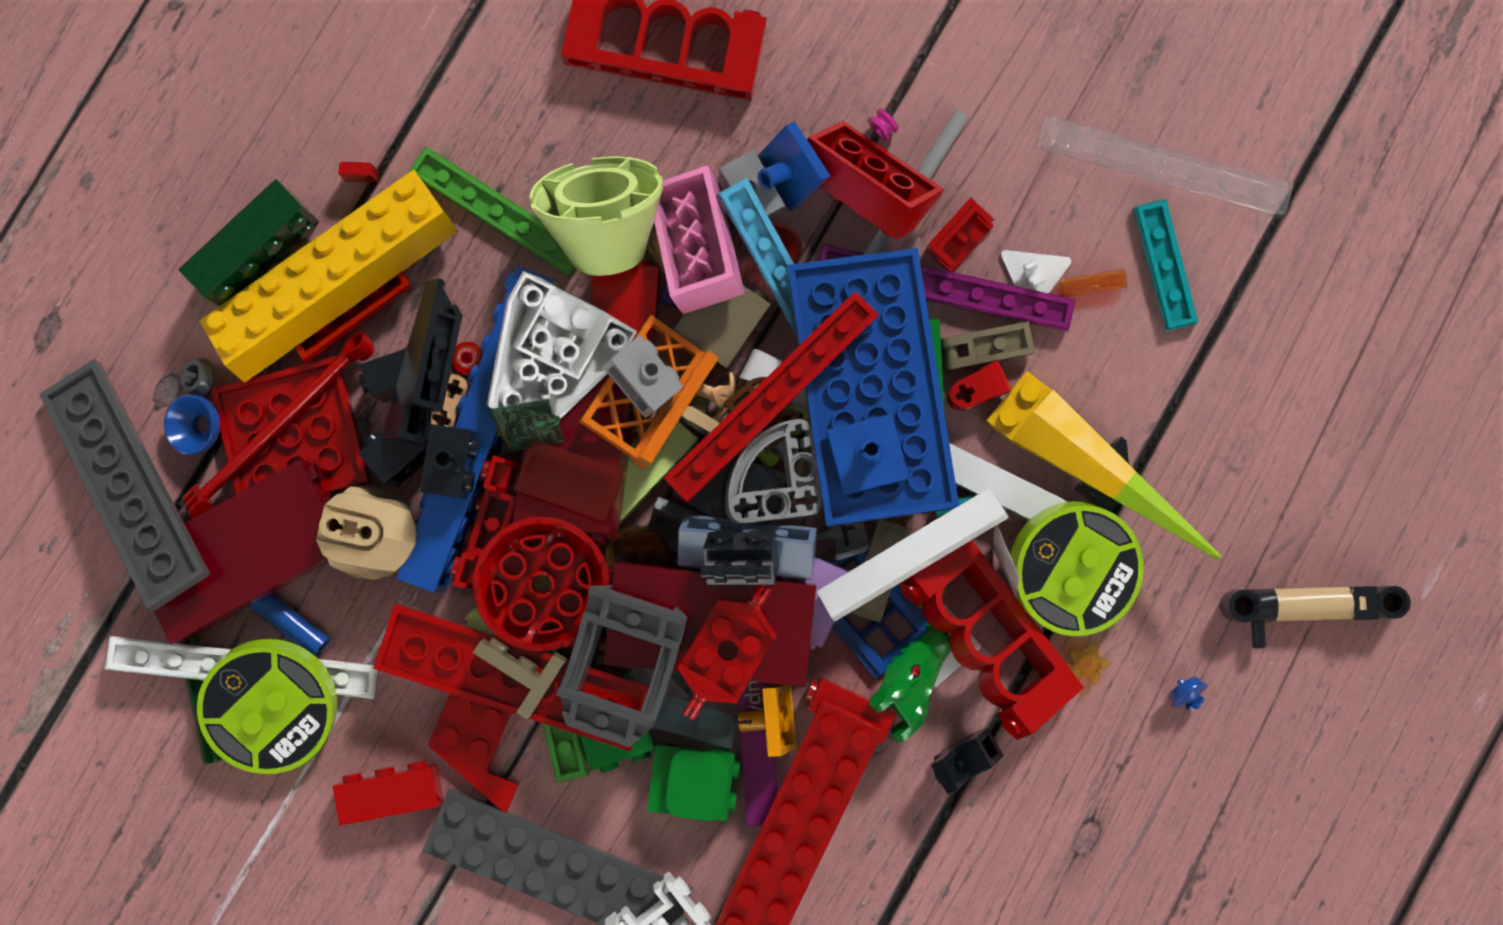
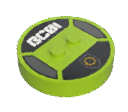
M1064 502L1042 510L1032 517L1021 529L1010 553L1019 576L1017 600L1032 619L1045 628L1062 635H1091L1103 631L1118 622L1135 602L1143 580V554L1132 529L1114 513L1090 503Z
M258 639L243 643L228 651L210 670L198 694L197 717L202 734L209 746L218 756L232 766L257 774L283 773L308 762L321 749L336 719L337 693L328 670L311 652L284 640Z

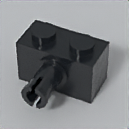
M430 424L420 492L466 499L467 492L472 493L475 482V473L471 472L472 459L478 458L480 450V439H476V432L468 429Z

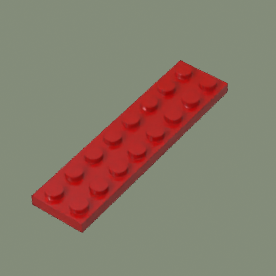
M396 603L393 606L373 669L518 715L516 712L527 697L530 689L473 653L475 648L484 638L488 641L491 638H495L509 647L508 654L516 659L523 656L538 666L536 671L540 674L553 654L546 651L533 652L519 649L504 642L496 635ZM567 659L529 719L631 752L632 746L627 747L565 724L562 715L564 708L560 697L556 696L570 661V659ZM590 666L582 692L641 712L650 685Z
M822 698L714 925H790L884 732V726Z

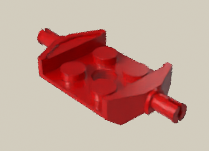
M759 585L751 600L748 599L747 602L718 599L677 668L693 691V697L682 712L687 717L692 708H694L689 719L695 721L704 702L714 701L737 704L772 642L777 637L776 631L762 612V606L773 590L769 586L761 595L765 585ZM723 641H732L737 645L738 653L734 658L724 659L720 656L718 647Z

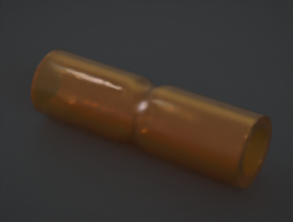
M1124 269L1059 279V291L1063 297L1127 287V275Z

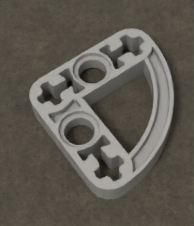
M795 419L774 425L759 433L736 457L730 469L725 488V511L727 517L732 522L747 524L805 517L816 514L821 509L822 497L812 428L809 422ZM795 426H797L799 432H804L805 437L799 440L800 450L807 448L808 453L801 452L792 455V450L798 449L797 439L790 436V432L795 431ZM781 438L788 488L742 493L745 476L755 457L771 442ZM797 459H804L809 463L810 472L806 477H800L795 473L794 463ZM804 492H806L807 497L813 498V504L808 505V510H806V506L803 504L791 506L790 500L804 497ZM771 495L779 497L782 501V509L778 514H772L767 510L766 501ZM755 497H759L758 510L745 512L744 518H742L740 512H735L734 506L739 505L740 499H742L743 505L756 504L757 500Z

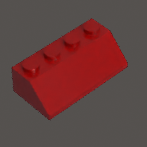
M844 121L807 138V141L830 174V177L820 187L830 193L832 198L843 202L853 209L859 217L869 220L879 227L885 235L896 240L916 228L944 191L939 185Z

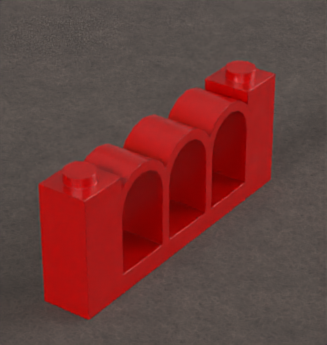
M572 0L561 56L564 65L752 101L766 32L767 17L761 16L759 12L754 10H743V12L735 11L734 18H732L726 11L716 7L703 8L691 16L688 9L676 0H658L651 3L647 8L643 0ZM621 7L631 8L641 16L634 56L600 50L607 18L614 10ZM673 16L680 19L685 25L678 65L644 58L649 30L652 23L660 17ZM707 24H716L723 27L730 37L723 73L687 67L694 35L697 30Z
M973 540L899 583L902 594L908 600L912 601L915 606L922 603L923 615L935 630L951 633L950 647L956 661L967 669L979 670V689L987 701L992 705L1002 708L996 714L1002 720L1004 729L1014 736L1016 740L1035 733L1084 689L1083 685L1017 598H1015L1014 594ZM962 573L984 602L964 619H957L946 611L942 602V593L946 585ZM991 610L1012 639L991 657H986L974 648L970 633L975 622ZM1019 647L1039 676L1018 695H1015L1003 687L1000 681L999 670L1002 662Z

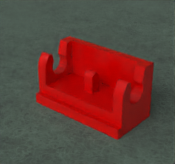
M970 197L930 241L925 252L946 271L953 272L994 227L992 224L994 219Z

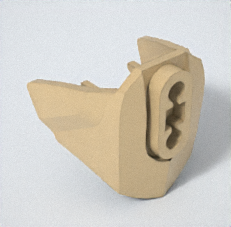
M378 485L349 487L343 493L335 495L324 505L316 541L322 555L327 557L330 566L352 577L377 580L384 576L390 577L408 560L416 546L417 533L408 501L403 500L394 490ZM336 519L342 525V529L332 532L329 527L330 522ZM368 528H370L372 531V535L370 538L367 539L365 536V532Z

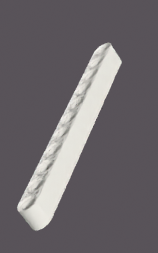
M753 349L739 379L747 383L754 378L768 377L783 361L760 350ZM804 389L790 405L797 404L798 406H803L808 412ZM949 443L956 487L976 496L990 488L1005 511L1025 521H1029L1036 514L1050 506L1068 502Z

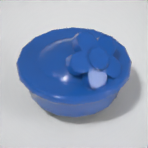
M1193 677L1186 681L1183 679L1178 680L1177 683L1179 685L1169 694L1172 701L1171 705L1178 707L1187 704L1185 707L1189 711L1199 709L1201 707L1200 704L1205 701L1204 697L1199 695L1206 690L1208 684L1202 682L1198 677Z

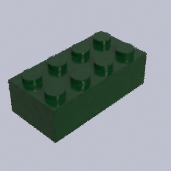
M275 179L178 270L205 299L220 306L267 273V270L276 261L281 262L290 255L291 247L300 239L305 240L315 231V225L319 220L290 190Z

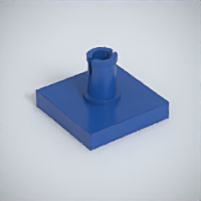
M795 121L785 125L758 155L764 167L758 172L757 176L760 185L764 189H771L775 186L789 211L798 208L830 177V174Z
M892 414L826 431L843 496L909 479Z

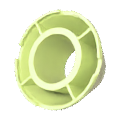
M619 156L591 158V165L574 168L573 163L542 177L530 192L532 210L578 271L595 276L613 275L629 270L640 263L646 251L663 190V179L658 174L657 167L637 158Z

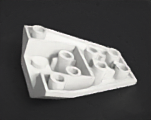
M523 271L506 302L487 406L494 410L506 408L512 411L507 407L548 400L555 417H551L549 412L547 413L550 421L556 419L553 423L555 424L608 374L602 366L632 342L637 331L575 295L540 277ZM531 408L532 413L542 412ZM521 413V415H523V416H526V417H529V416H530V414ZM513 414L512 418L516 420V417L519 415ZM539 418L540 420L535 419L540 431L546 434L550 430L548 425L544 426L546 420ZM531 420V422L526 423V424H528L530 427H532V428L535 429V426H534L532 420Z

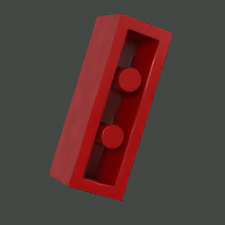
M427 760L408 763L407 770L395 772L394 766L374 770L375 776L363 778L362 772L342 776V782L332 786L339 826L439 807L444 800L437 764L427 765Z

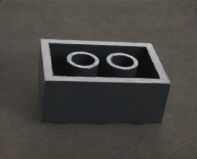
M702 435V437H701L700 441L698 442V444H699L706 436ZM736 457L688 504L711 517L729 519L725 511V488L730 469ZM751 463L745 476L742 493L788 488L787 483ZM672 488L670 491L671 494L683 500V498ZM775 495L768 497L766 501L767 510L772 514H776L782 503L781 499ZM756 496L757 503L751 505H743L742 499H740L739 505L734 506L735 512H740L742 518H744L745 512L758 510L759 497Z

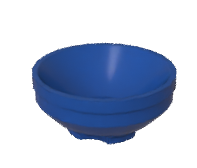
M184 395L178 397L169 405L164 418V430L168 442L175 450L182 454H198L210 449L217 440L220 421L216 408L209 400L197 395ZM202 415L207 418L209 424L208 430L204 434L199 431L197 426L198 419Z

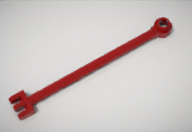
M359 331L353 334L341 350L342 353L202 488L195 484L182 497L189 516L193 519L208 511L213 506L210 498L351 362L369 359L375 351L373 341L364 332Z

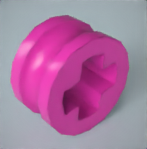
M879 108L876 112L877 116H871L867 121L873 131L881 139L887 141L890 139L889 134L891 132L896 133L899 127L885 110Z

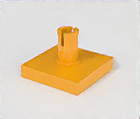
M776 684L762 689L764 710L740 711L738 721L752 720V722L739 724L741 732L766 730L768 757L783 756L797 749L791 685Z

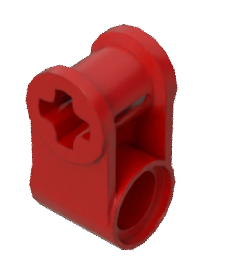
M995 361L953 384L947 392V401L952 409L963 412L1010 392L1012 387L999 361ZM959 388L963 392L969 391L970 396L967 398V403L964 399L958 400L956 398V395L960 392Z

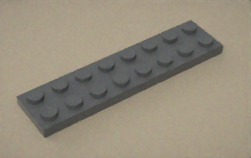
M93 359L40 393L39 395L146 608L155 611L210 576L209 570L102 364Z
M452 788L447 791L423 849V852L600 925H605L604 919L614 912L619 914L625 906L629 908L636 918L660 900L654 892L653 885L657 881L661 882L664 879L662 874L513 813L503 812L496 806ZM687 885L692 893L693 887ZM669 891L668 894L673 899L674 906L663 913L662 916L670 925L680 918L685 910Z

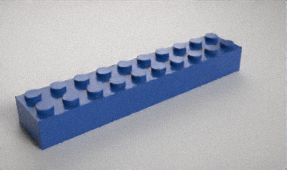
M517 266L514 274L509 273L505 281L504 291L507 294L503 304L498 303L494 310L492 322L495 325L491 335L486 334L482 341L480 353H483L479 366H473L468 378V383L471 384L467 397H461L456 409V414L459 415L455 428L472 430L477 433L476 439H480L479 455L477 459H472L471 472L475 473L472 493L467 492L466 499L423 494L420 501V508H423L419 521L414 520L417 533L416 546L408 560L397 570L399 573L396 579L433 593H446L452 578L450 573L456 556L460 557L468 527L470 524H473L477 513L474 511L477 497L480 492H485V488H483L485 481L480 479L483 465L486 460L491 462L492 456H499L505 441V436L495 416L494 409L487 406V400L506 302L523 271L559 287L554 279Z

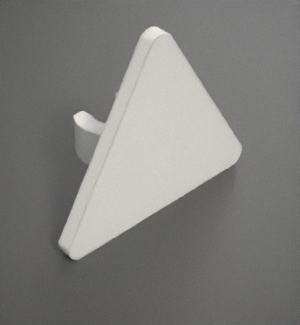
M1009 250L1002 251L1000 255L1014 286L1050 293L1071 264V259L1063 256Z

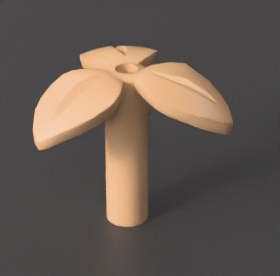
M727 372V385L714 388L702 383L695 394L714 401L717 405V411L712 419L719 421L725 415L727 409L723 403L735 391V379L732 372Z

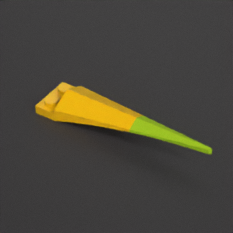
M1028 371L986 420L990 427L1012 444L1100 491L1214 559L1221 558L1220 554L1054 390L1048 388Z

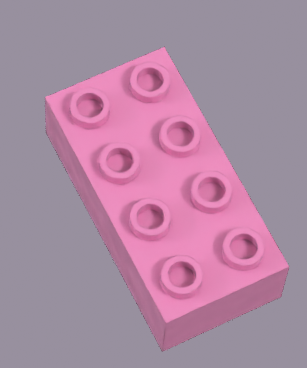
M708 165L663 180V190L654 219L670 297L682 314L745 294L726 211L717 195L721 192L720 185Z

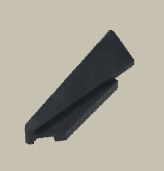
M437 278L427 281L425 284L382 433V439L427 446L432 412L439 413L443 411L462 320V314L458 306L451 304L443 289L445 285L443 279Z

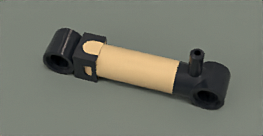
M1398 586L1235 589L1223 595L1220 609L1224 617L1230 621L1251 622L1252 647L1259 649L1266 647L1265 622L1397 619L1407 614L1410 609L1411 600L1406 590ZM1387 594L1393 599V606L1390 610H1386L1383 604ZM1240 597L1247 604L1245 612L1241 615L1235 610V602Z

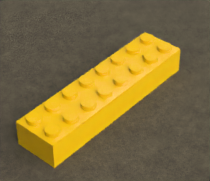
M413 169L204 316L199 322L224 365L245 383L459 231Z

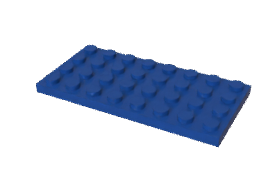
M918 248L787 265L798 346L855 291L879 314L878 318L805 388L825 526L830 527L951 510L958 507L957 488ZM892 414L909 479L843 496L826 431Z

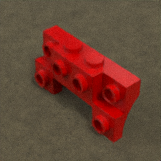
M492 456L491 462L485 461L480 475V479L485 481L483 485L485 492H480L476 500L474 511L478 512L475 524L469 525L464 543L468 544L467 550L462 553L461 558L456 556L452 565L450 576L455 577L454 586L474 589V570L481 552L496 533L512 523L522 463L498 456Z

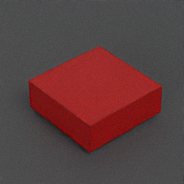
M339 163L338 174L346 182L378 183L379 172L371 163Z

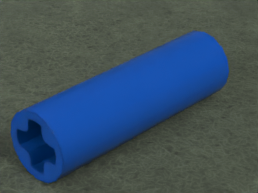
M274 593L249 606L252 611L290 641L308 650L315 657L321 653L330 641L328 635Z

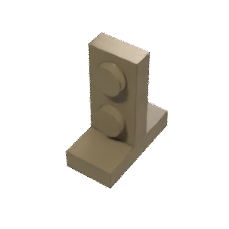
M484 638L479 642L473 653L530 689L527 697L516 712L528 720L565 664L567 658L555 652L540 674L536 671L538 666L523 656L516 659L507 653L509 647L495 638H491L490 641Z

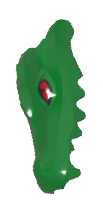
M929 623L925 625L928 631L920 636L919 641L910 642L908 647L900 650L901 656L892 658L893 663L886 666L882 685L869 700V704L875 712H882L891 705L902 720L891 731L892 736L898 743L910 738L923 724L928 713L937 676L943 662L951 651L950 634L935 630Z

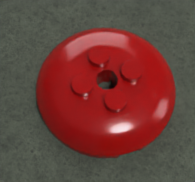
M553 517L526 518L504 527L484 547L476 563L473 577L477 609L488 628L504 642L519 649L533 652L555 650L574 644L583 612L586 610L589 587L609 585L607 564L594 540L572 523ZM548 527H560L567 530L550 529ZM558 533H565L571 539L557 538L555 536ZM537 575H547L552 585L546 591H539L533 585V578Z

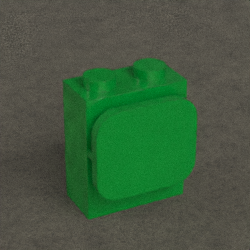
M657 742L655 745L647 812L671 814L675 817L704 821H727L728 813L735 812L737 793H730L732 779H739L741 760L734 759L735 751Z

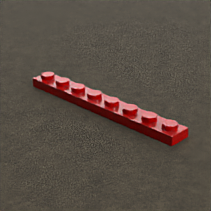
M855 291L664 477V480L688 504L878 318L879 314Z

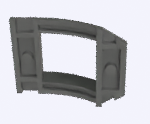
M613 585L589 587L586 610L582 615L572 655L556 696H559L564 708L562 715L567 726L631 747L655 725L676 663L687 617L678 607L671 610L612 590ZM603 626L661 645L654 674L641 712L582 692Z

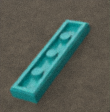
M1164 199L1135 206L1133 212L1164 331L1167 332L1198 324L1199 321L1167 200Z

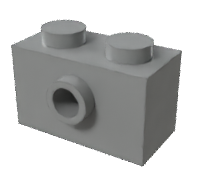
M755 150L720 167L721 178L717 181L722 191L747 178L770 220L785 213V205L775 186L771 189H764L758 181V172L764 167Z
M641 335L602 366L644 418H647L683 388L676 371L662 362L658 357L656 347L650 341L644 340Z

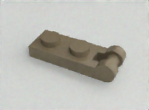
M1029 321L941 339V350H944L946 361L943 362L945 372L1035 354ZM966 345L968 356L959 358L957 347Z

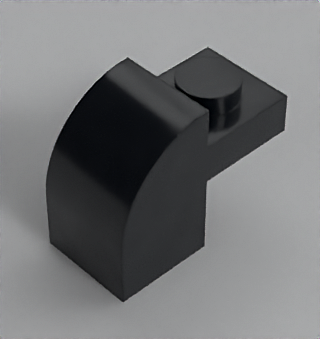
M986 727L933 757L935 761L931 766L936 780L944 787L946 793L950 794L958 790L970 777L992 768L1004 755L990 730Z

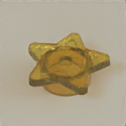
M1092 642L1084 651L1071 650L1069 652L1074 661V669L1072 671L1077 678L1086 677L1094 685L1099 684L1100 671L1111 665L1110 660L1099 656L1095 642ZM1087 661L1092 662L1091 667L1086 666Z

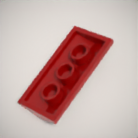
M402 271L301 344H298L295 349L302 360L307 363L411 289L412 285L405 273Z

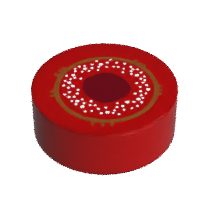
M462 342L456 346L452 364L460 373L470 375L473 366H479L483 353H480V347L477 344Z

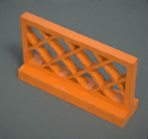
M653 315L648 317L635 338L641 335L644 340H647L646 334L651 327L662 334L664 346L656 347L658 352L666 351L668 364L676 373L683 372L679 381L683 388L656 410L657 413L654 418L642 420L640 412L628 398L614 401L611 388L614 381L609 376L579 421L632 458L631 463L642 470L653 462L719 358L709 350L703 352ZM683 349L691 354L693 358L688 365L676 367L672 350ZM607 395L608 402L601 403L604 397ZM632 403L635 421L619 424L616 406ZM609 407L613 425L601 426L592 420L591 417L596 409ZM649 424V426L647 427V429H646L645 432H644V427H643V425ZM637 426L640 440L634 448L623 441L621 428ZM609 430H614L615 435L612 434Z

